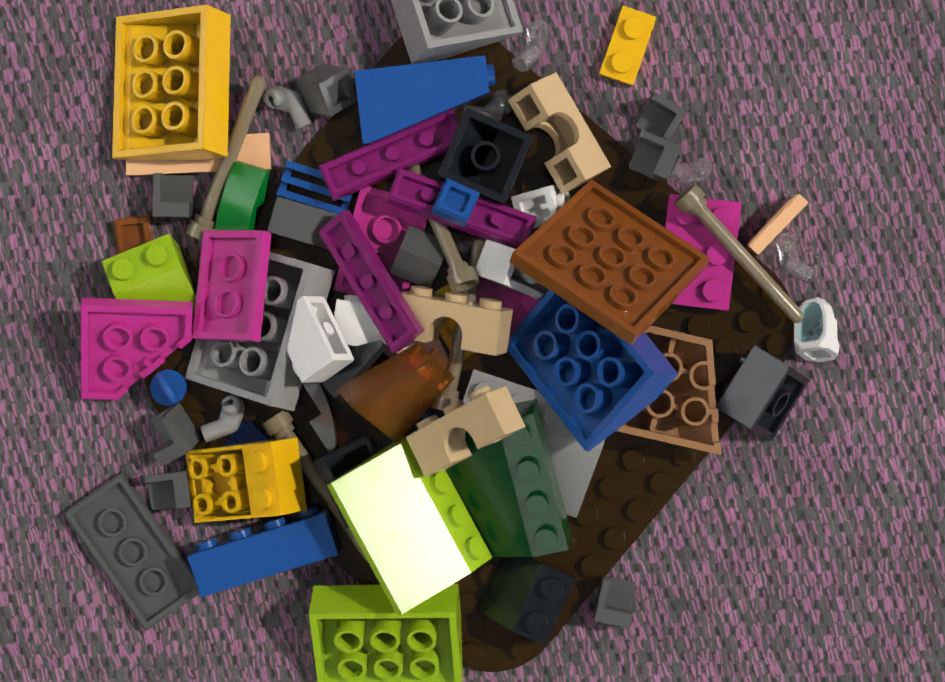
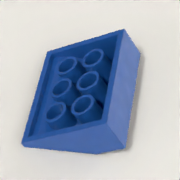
M548 290L509 337L507 351L585 451L592 450L654 402L678 375L677 371L645 332L630 345L551 290Z

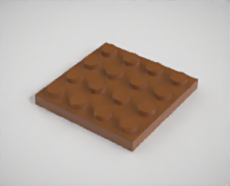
M591 179L512 253L509 263L632 345L706 269L711 258Z

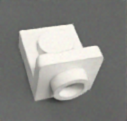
M557 185L543 187L511 197L514 209L537 217L533 229L541 227L571 199L569 192L562 195Z

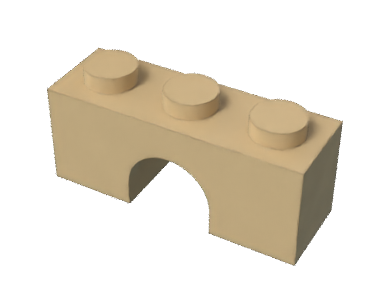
M557 72L528 85L508 99L525 131L532 128H541L553 139L556 149L555 156L544 164L562 195L588 182L611 167Z
M415 285L411 286L409 291L401 292L424 329V332L413 341L427 343L438 340L440 325L446 317L454 319L461 328V350L493 356L507 353L513 309L501 307L502 301L480 298L479 303L467 301L466 294L445 292V297L432 294V288Z
M489 385L469 394L471 401L467 404H464L463 400L442 409L445 416L438 419L437 415H433L416 424L419 430L408 435L406 439L424 477L446 470L472 456L465 439L466 431L473 438L477 449H480L526 427L507 386L493 391Z

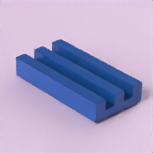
M287 160L277 196L335 214H339L343 210H349L353 194L339 199L343 201L342 207H338L287 191L288 184L331 197L328 188L291 177L294 170L324 180L320 170Z

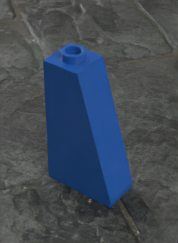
M484 55L354 71L363 145L367 146L449 110H457L489 96V86H496L494 65H486V57Z

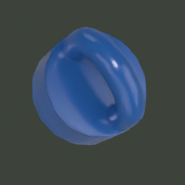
M163 370L153 377L150 383V392L156 402L171 406L184 399L188 385L181 373L175 370Z

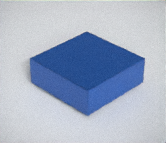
M446 178L431 213L465 228L480 192Z

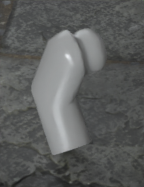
M274 86L265 92V104L269 108L289 113L296 130L312 124L299 92L282 86Z
M226 396L222 400L221 404L223 407L218 420L201 426L206 443L235 433L239 429L245 413V405L237 396Z

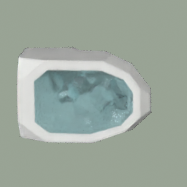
M819 297L805 300L799 306L804 314V318L800 323H794L796 354L804 360L812 362L835 360L840 345L837 336V320L834 318L832 307Z

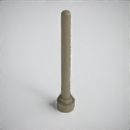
M257 75L253 77L228 140V157L221 158L200 214H196L194 219L189 220L185 233L191 237L202 241L203 230H215L216 221L213 219L221 201L225 184L233 163L237 160L266 85V80L263 76Z
M421 165L414 166L408 170L425 176ZM429 219L449 265L447 269L449 275L446 279L452 293L465 292L479 283V279L475 269L462 260L448 226Z
M696 183L687 188L674 201V204L683 214L688 213L691 217L695 215L792 322L800 323L804 318L802 310L706 206L708 203L704 198L706 194Z
M482 239L475 240L472 245L468 265L473 266L474 269L485 244V241ZM479 283L473 288L462 292L467 295V301L476 302ZM457 322L443 388L439 387L438 394H434L431 408L441 411L445 407L462 400L459 399L460 391H457L465 350H461L462 331Z
M283 409L262 424L269 436L274 435L276 439L297 437L293 432L295 427L292 421L294 419L286 409ZM298 439L303 472L362 557L367 560L350 527H345L315 462Z

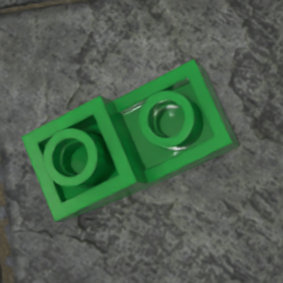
M238 160L233 163L222 194L215 230H254L257 207L264 205L269 170Z

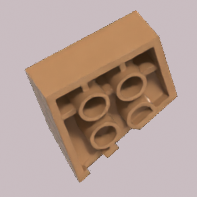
M650 326L645 331L646 335L673 366L678 375L654 402L616 431L722 455L718 434L719 415L715 399L714 385L716 380L712 340Z

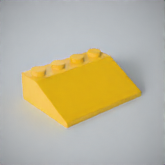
M206 4L116 17L113 159L202 160L228 157L230 14Z

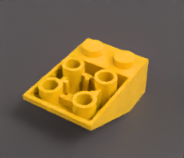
M297 437L190 450L185 454L194 523L281 516L307 510Z

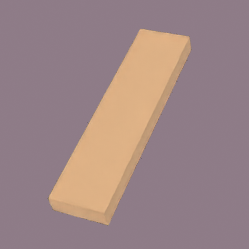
M270 133L246 134L237 160L272 170ZM221 158L202 160H126V175L212 173L217 171Z

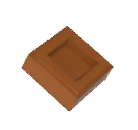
M150 215L113 220L118 254L154 240Z

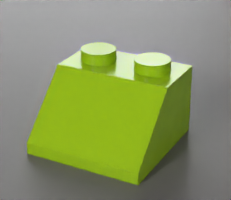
M170 234L102 261L116 299L192 301L193 313H195L197 292L180 246Z

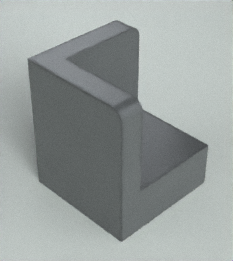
M322 64L295 79L308 112L331 117L358 101L347 68Z
M655 93L634 128L639 131L645 130L670 140L687 111Z
M640 130L638 135L639 143L630 161L629 169L668 186L682 155L681 145L645 130Z
M153 173L152 216L155 218L193 219L194 178L190 175Z
M409 226L391 267V274L419 286L431 288L444 259V254L436 236Z
M180 402L155 414L151 418L152 424L165 442L153 454L160 467L187 454L202 439Z
M188 470L143 476L144 483H148L152 510L192 507Z
M601 576L593 613L594 621L630 628L633 616L631 609L636 583L609 576Z

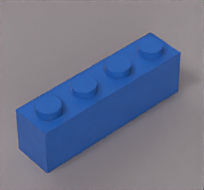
M318 505L308 507L307 510L297 512L299 517L285 521L284 516H279L263 522L264 528L251 532L250 527H244L230 532V539L217 542L216 537L196 543V549L187 558L200 596L205 597L338 555L343 546L330 509L319 510Z

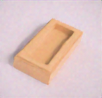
M800 194L793 195L745 245V248L754 256L759 255L809 202Z

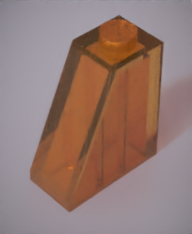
M416 343L341 385L337 392L354 410L397 443L451 384L455 377L445 368L449 361L436 349L432 348L428 353Z

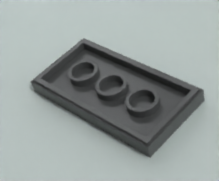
M124 472L112 478L63 513L145 632L200 594L191 567Z

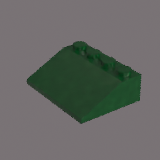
M537 399L515 403L526 427L480 449H477L473 438L466 431L465 439L472 456L446 469V472L492 557H536L569 550L571 530Z

